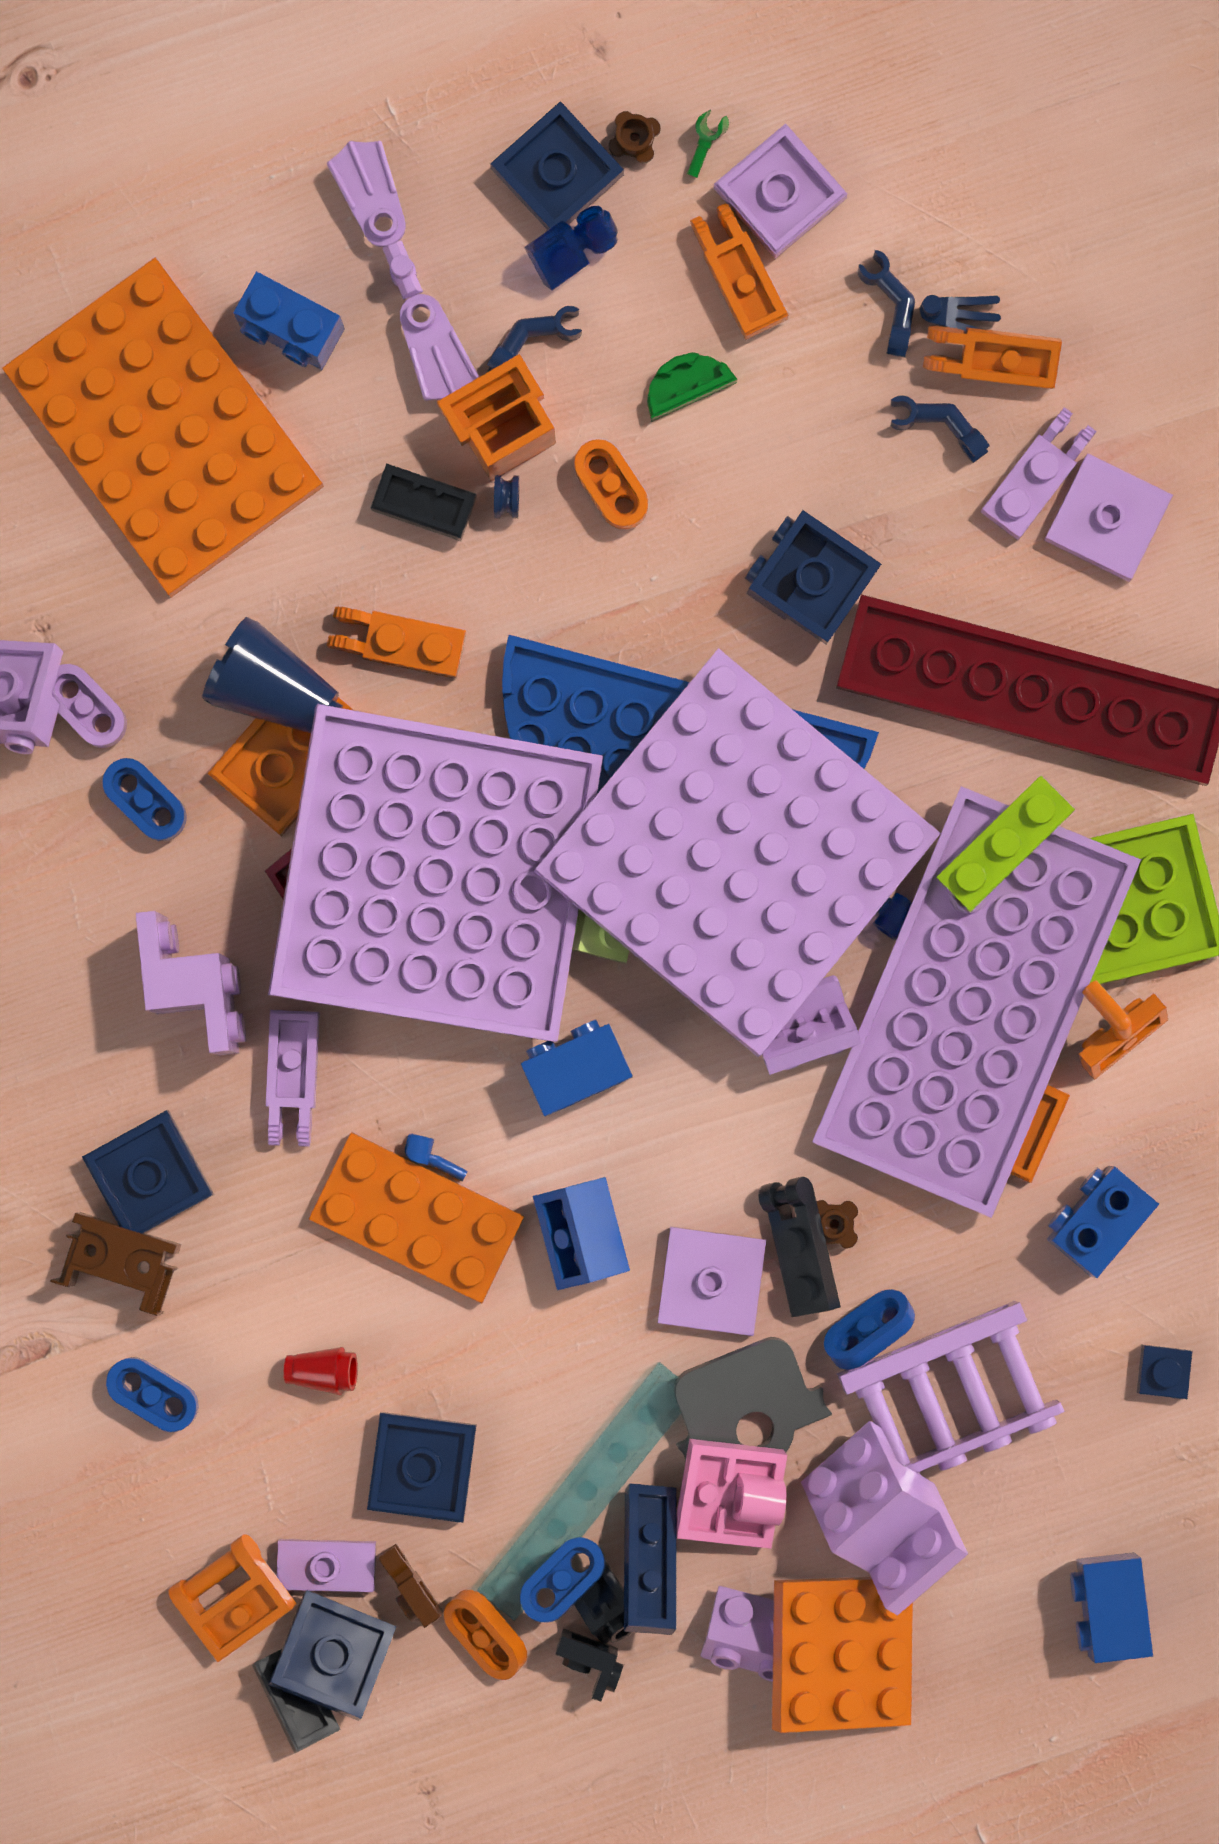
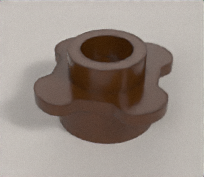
M629 111L619 113L615 118L617 126L615 138L609 141L610 153L615 157L623 155L634 157L642 164L650 162L654 157V150L652 148L654 138L661 131L659 122L655 118H646L639 114H632ZM635 133L638 134L639 139L632 141L630 136Z
M818 1200L817 1205L826 1245L840 1244L846 1249L853 1247L858 1240V1236L854 1232V1218L858 1215L857 1206L851 1201H844L841 1205L828 1204L824 1200ZM833 1219L839 1223L836 1229H832L829 1225Z

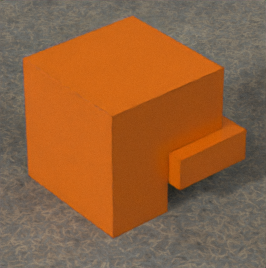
M520 354L437 401L439 409L461 446L469 444L490 481L495 480V475L502 476L556 444L555 428L539 402L544 399V394Z

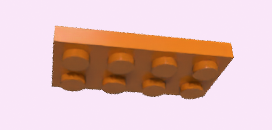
M351 1132L309 1220L473 1300L483 1303L525 1216Z

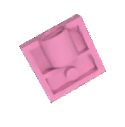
M689 1439L676 1515L677 1539L771 1549L775 1525L782 1523L786 1508V1486L783 1481L788 1456L783 1449Z

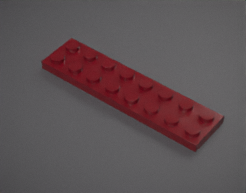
M862 594L860 596L836 689L1202 786L1209 784L1219 746L1218 688Z

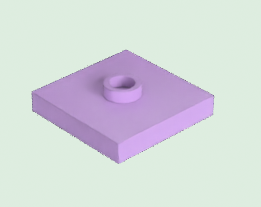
M786 123L714 183V190L775 259L847 199L845 190Z
M1087 453L1044 541L1130 582L1173 495Z
M670 1227L658 1323L754 1336L766 1240Z

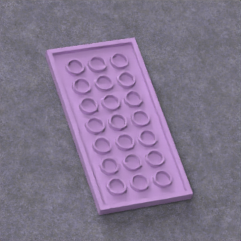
M961 786L858 1031L861 1044L851 1048L812 1142L992 1218L1084 998L1082 991L1089 985L1141 859L1059 826L970 913L936 877L1001 815L1009 805Z

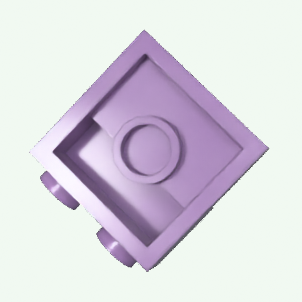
M0 640V744H4L10 751L19 754H32L34 746L49 747L60 702L52 696L63 655V651L55 643Z

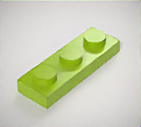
M1039 776L936 878L971 913L1075 809L1042 776Z

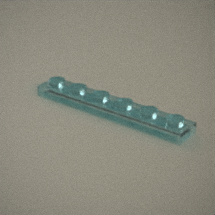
M660 1361L478 1587L477 1591L485 1596L512 1620L515 1621L523 1612L520 1593L524 1583L566 1541L578 1537L582 1538L681 1414L674 1395V1385L678 1376Z

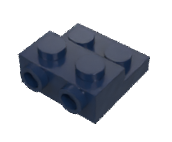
M802 510L796 520L787 516L771 539L779 545L770 558L766 559L760 555L745 577L747 581L752 583L746 594L782 619L786 620L788 618L827 645L882 564Z

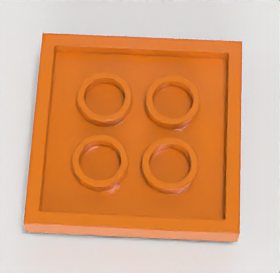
M871 1577L774 1580L772 1730L788 1733L910 1726L912 1708L913 1602L899 1615L885 1609Z

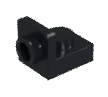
M605 1561V1569L601 1578L574 1604L591 1633L603 1644L610 1641L618 1642L632 1633L624 1631V1588L609 1564Z
M563 1628L555 1655L563 1657L562 1664L572 1670L589 1674L591 1668L599 1670L592 1691V1699L601 1702L605 1690L615 1692L624 1664L616 1662L618 1648Z

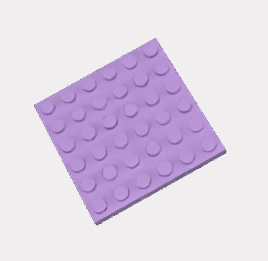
M718 648L536 867L534 872L759 1057L941 833Z
M317 704L268 995L557 1042L579 908L537 875L534 870L597 795L603 756Z

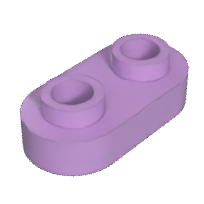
M72 664L60 665L52 696L60 702L58 713L89 744L99 748H107L117 744L123 738L127 729V719L123 710L82 668ZM69 682H75L78 685V693L73 698H65L62 693L63 687ZM102 716H108L111 719L110 729L102 733L97 732L95 728L97 719Z

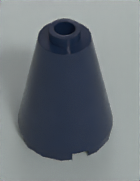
M245 617L238 624L225 645L229 648L221 661L216 660L202 694V698L205 699L204 701L210 703L211 706L308 733L312 731L317 704L343 708V705L337 703L339 692L263 625L249 617Z

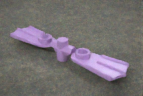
M349 141L335 157L327 162V166L367 240L373 245L383 247V252L390 266L392 282L399 288L403 300L407 299L400 310V321L423 399L425 401L442 399L479 376L439 302L429 295L419 294L423 290L417 278L415 265L410 260L401 240L405 233L406 223L382 142ZM380 217L390 218L393 222L392 227L384 232L375 228L377 219ZM419 307L428 309L430 311L429 319L425 322H416L412 318L415 309Z

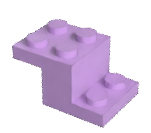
M156 911L136 913L145 1010L156 1014L205 1009L209 1053L220 1056L239 1054L238 1043L246 1042V1029L243 1013L238 1014L237 1011L235 1012L233 995L241 994L238 966H233L230 963V958L220 953L172 958L173 953H179L176 925H170L168 917Z
M871 1421L866 1423L801 1481L831 1552L869 1572L885 1609L896 1615H899L968 1555L935 1484L898 1463L882 1428Z

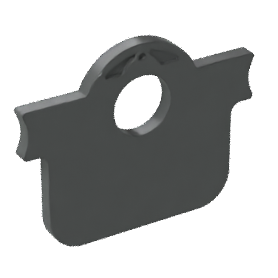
M777 1337L762 1339L690 1368L679 1375L674 1385V1395L688 1431L687 1438L676 1443V1446L684 1455L685 1462L689 1439L744 1445L738 1440L736 1429L741 1418L751 1412H762L768 1415L772 1422V1431L769 1438L757 1447L783 1449L785 1452L791 1446L795 1430L832 1415V1412L824 1403L823 1388L820 1385L813 1388L806 1387L792 1348L787 1342Z

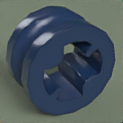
M495 475L494 518H501L502 514L509 513L512 519H518L519 475H513V478L508 481L504 480L501 475Z

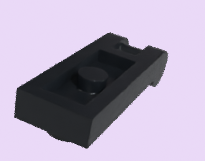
M798 1177L788 1180L786 1185L774 1182L761 1186L758 1194L759 1203L762 1209L768 1213L791 1317L840 1308L841 1305L812 1183L806 1177ZM790 1205L795 1209L796 1217L792 1218Z

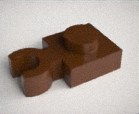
M394 1544L381 1553L378 1559L398 1585L397 1589L401 1595L396 1598V1601L409 1621L414 1622L418 1619L425 1628L440 1618L443 1612L442 1608L417 1571L413 1570L399 1546Z

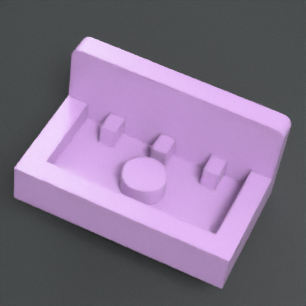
M832 975L822 979L762 1053L769 1075L793 1069L800 1064L830 1054H837L847 1048L861 1044L857 1027L845 1003L837 976Z
M719 1586L715 1595L707 1636L700 1656L711 1660L719 1668L728 1670L743 1668L758 1672L760 1677L773 1682L774 1600Z

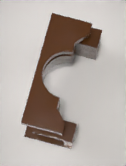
M83 1212L75 1213L72 1222L82 1225L80 1235H66L67 1238L72 1239L61 1276L60 1278L51 1279L50 1282L65 1287L75 1286L79 1272H83L145 1292L139 1310L155 1316L163 1314L164 1311L161 1310L173 1273L178 1269L177 1267L165 1264L164 1260L167 1252L178 1254L182 1244L132 1231ZM90 1245L96 1247V1254L94 1256L88 1253ZM144 1261L149 1264V1271L147 1273L143 1272L140 1267Z

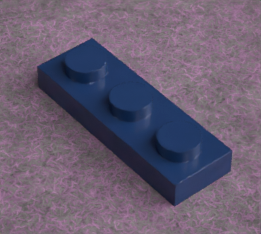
M629 1483L625 1489L624 1631L672 1635L676 1630V1488Z

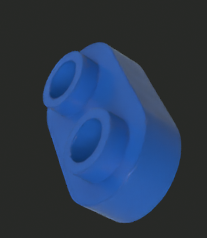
M123 758L109 765L103 776L105 794L145 835L157 841H169L183 831L187 820L183 804L142 763L134 759ZM127 776H135L137 779L136 789L129 793L124 792L121 788L122 780ZM161 809H167L171 813V820L165 826H158L155 823V814Z
M889 1289L878 1292L828 1330L824 1338V1349L833 1363L841 1369L851 1370L861 1367L911 1329L915 1320L914 1309L906 1296L898 1290Z
M138 1357L125 1358L114 1364L107 1375L106 1386L110 1397L119 1405L161 1430L167 1432L180 1431L189 1426L197 1416L199 1404L195 1392L186 1384L144 1359ZM134 1372L140 1376L142 1383L138 1390H130L126 1386L125 1378L128 1373ZM176 1397L181 1400L183 1410L179 1415H172L167 1411L166 1403L169 1398Z
M578 1537L566 1541L524 1583L520 1593V1602L524 1612L531 1619L542 1623H550L560 1619L601 1578L605 1569V1557L601 1548L587 1538ZM577 1554H586L589 1557L590 1566L585 1572H576L572 1567V1560ZM545 1588L551 1589L555 1594L554 1603L547 1608L540 1606L537 1601L538 1593Z

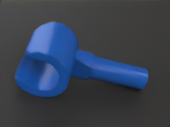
M416 1134L408 1135L405 1146V1155L408 1159L433 1168L436 1167L460 1181L464 1180L468 1172L467 1170L441 1156L431 1154L434 1139Z

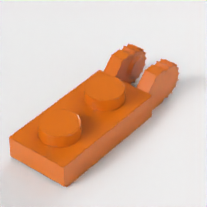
M724 203L717 207V216L730 238L729 240L716 246L706 221L700 216L690 220V224L704 251L703 257L745 340L788 320L789 315L747 231H742L731 208L727 203Z
M942 326L928 327V339L937 343H953L964 346L962 360L942 355H927L923 361L924 369L959 374L960 378L1055 389L1062 346L1061 338L967 327L966 331Z
M335 606L334 619L346 624L367 626L369 629L366 643L343 635H329L327 647L362 655L363 659L457 679L466 630L372 611V614L357 609Z

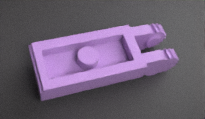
M1065 407L1043 436L1040 434L1037 436L981 510L983 515L1017 540L1021 538L1077 464L1076 458L1097 432L1089 425L1082 429L1073 440L1074 444L1066 454L1054 446L1051 442L1058 433L1066 428L1073 414Z
M270 1010L266 1106L269 1107V1145L280 1146L281 1139L283 1138L282 1107L299 1108V1123L296 1130L298 1145L310 1147L312 1108L316 1107L320 1012Z

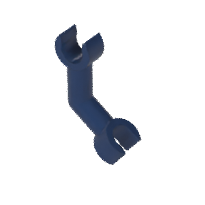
M875 250L873 258L881 266L882 271L872 274L863 265L859 264L858 276L867 285H877L896 304L887 354L905 357L910 339L915 298L890 272L888 257L883 252Z
M565 306L554 316L517 320L502 345L495 350L487 364L490 366L488 372L518 355L528 337L558 335L559 338L565 341H574L580 338L582 335L581 329L567 330L561 325L563 319L577 317L579 315V308Z
M903 395L891 399V406L906 407L911 414L904 420H892L890 425L892 428L902 431L911 428L914 423L945 422L958 439L959 445L966 456L973 463L988 453L987 448L990 445L976 428L970 425L954 404L915 403L913 399Z

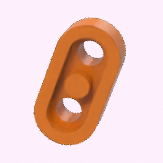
M601 439L591 440L582 445L575 456V472L604 519L611 526L618 529H631L638 526L646 517L648 496L619 450L612 443ZM596 459L605 461L608 466L607 470L602 474L593 473L589 468L592 461ZM623 498L629 499L634 505L633 509L629 513H620L615 507L618 500Z
M463 1590L445 1606L444 1620L448 1629L488 1675L499 1680H507L512 1678L524 1666L527 1660V1650L524 1642L485 1596L474 1590Z

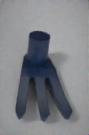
M929 295L925 297L919 309L921 317L927 322L966 331V327L982 328L957 322L956 319L993 322L1001 320L999 314L957 309V307L997 304L1000 302V297L998 296L938 297L936 295Z

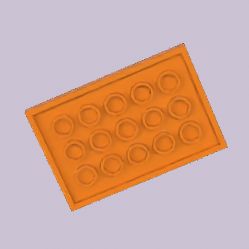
M156 257L2 367L170 598L324 487L318 476Z

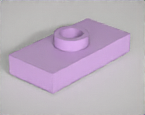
M278 1540L277 1578L286 1590L375 1591L376 1541Z

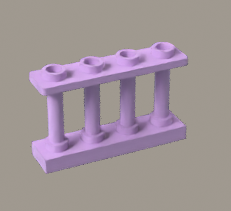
M1012 1301L873 1358L861 1367L837 1373L842 1388L847 1395L856 1392L858 1399L864 1398L873 1423L882 1428L898 1463L921 1475L920 1471L937 1464L940 1471L960 1465L967 1461L965 1453L983 1446L985 1452H990L1006 1446L1012 1442L1010 1434L1024 1428H1028L1030 1434L1050 1428L1057 1424L1054 1416L1065 1412L1061 1402L1058 1400H1052L1045 1404L1042 1401L1016 1338V1335L1020 1333L1017 1325L1027 1321L1022 1306L1017 1301ZM989 1336L992 1343L998 1342L1026 1410L1001 1422L997 1419L971 1355L975 1351L972 1343ZM943 1355L946 1356L948 1362L953 1361L981 1430L955 1441L926 1373L930 1370L927 1362ZM899 1373L903 1380L908 1379L936 1446L935 1449L911 1459L907 1455L881 1391L885 1388L882 1380Z

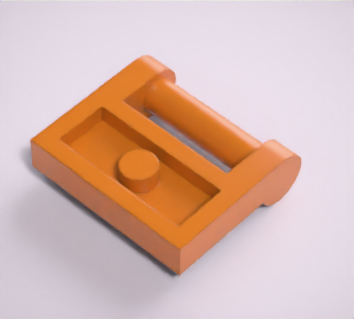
M246 1534L231 1543V1550L190 1580L182 1579L169 1588L171 1601L217 1662H220L291 1611L297 1604L261 1557V1552L256 1542ZM242 1566L250 1578L210 1607L204 1609L198 1597Z

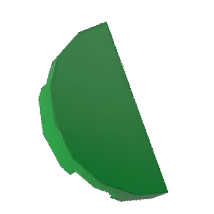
M694 352L675 356L658 369L650 384L647 406L651 422L736 384L738 379L727 364L722 361L720 363L712 357L699 355V353Z

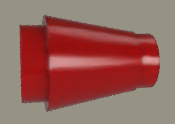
M343 1347L287 1355L284 1362V1381L286 1384H295V1386L341 1396L344 1391H354L358 1375L357 1356L355 1352H345Z

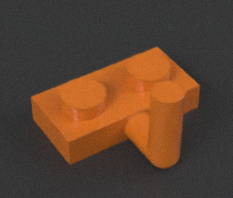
M1097 980L1091 982L1082 991V994L1111 1025V1028L1108 1031L1101 1028L1082 1044L1084 1050L1079 1053L1082 1067L1094 1080L1097 1079L1168 1021L1167 1007L1153 993L1145 1001L1138 998L1122 1009Z

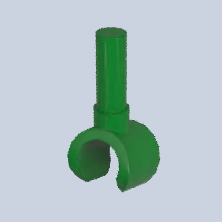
M711 109L699 116L695 125L699 140L687 174L698 178L713 140L722 136L729 128L727 116L721 119L717 132H713L708 128L707 118L710 115Z

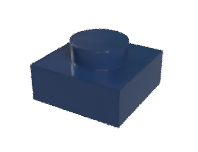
M1142 1344L1137 1393L1188 1399L1193 1351Z

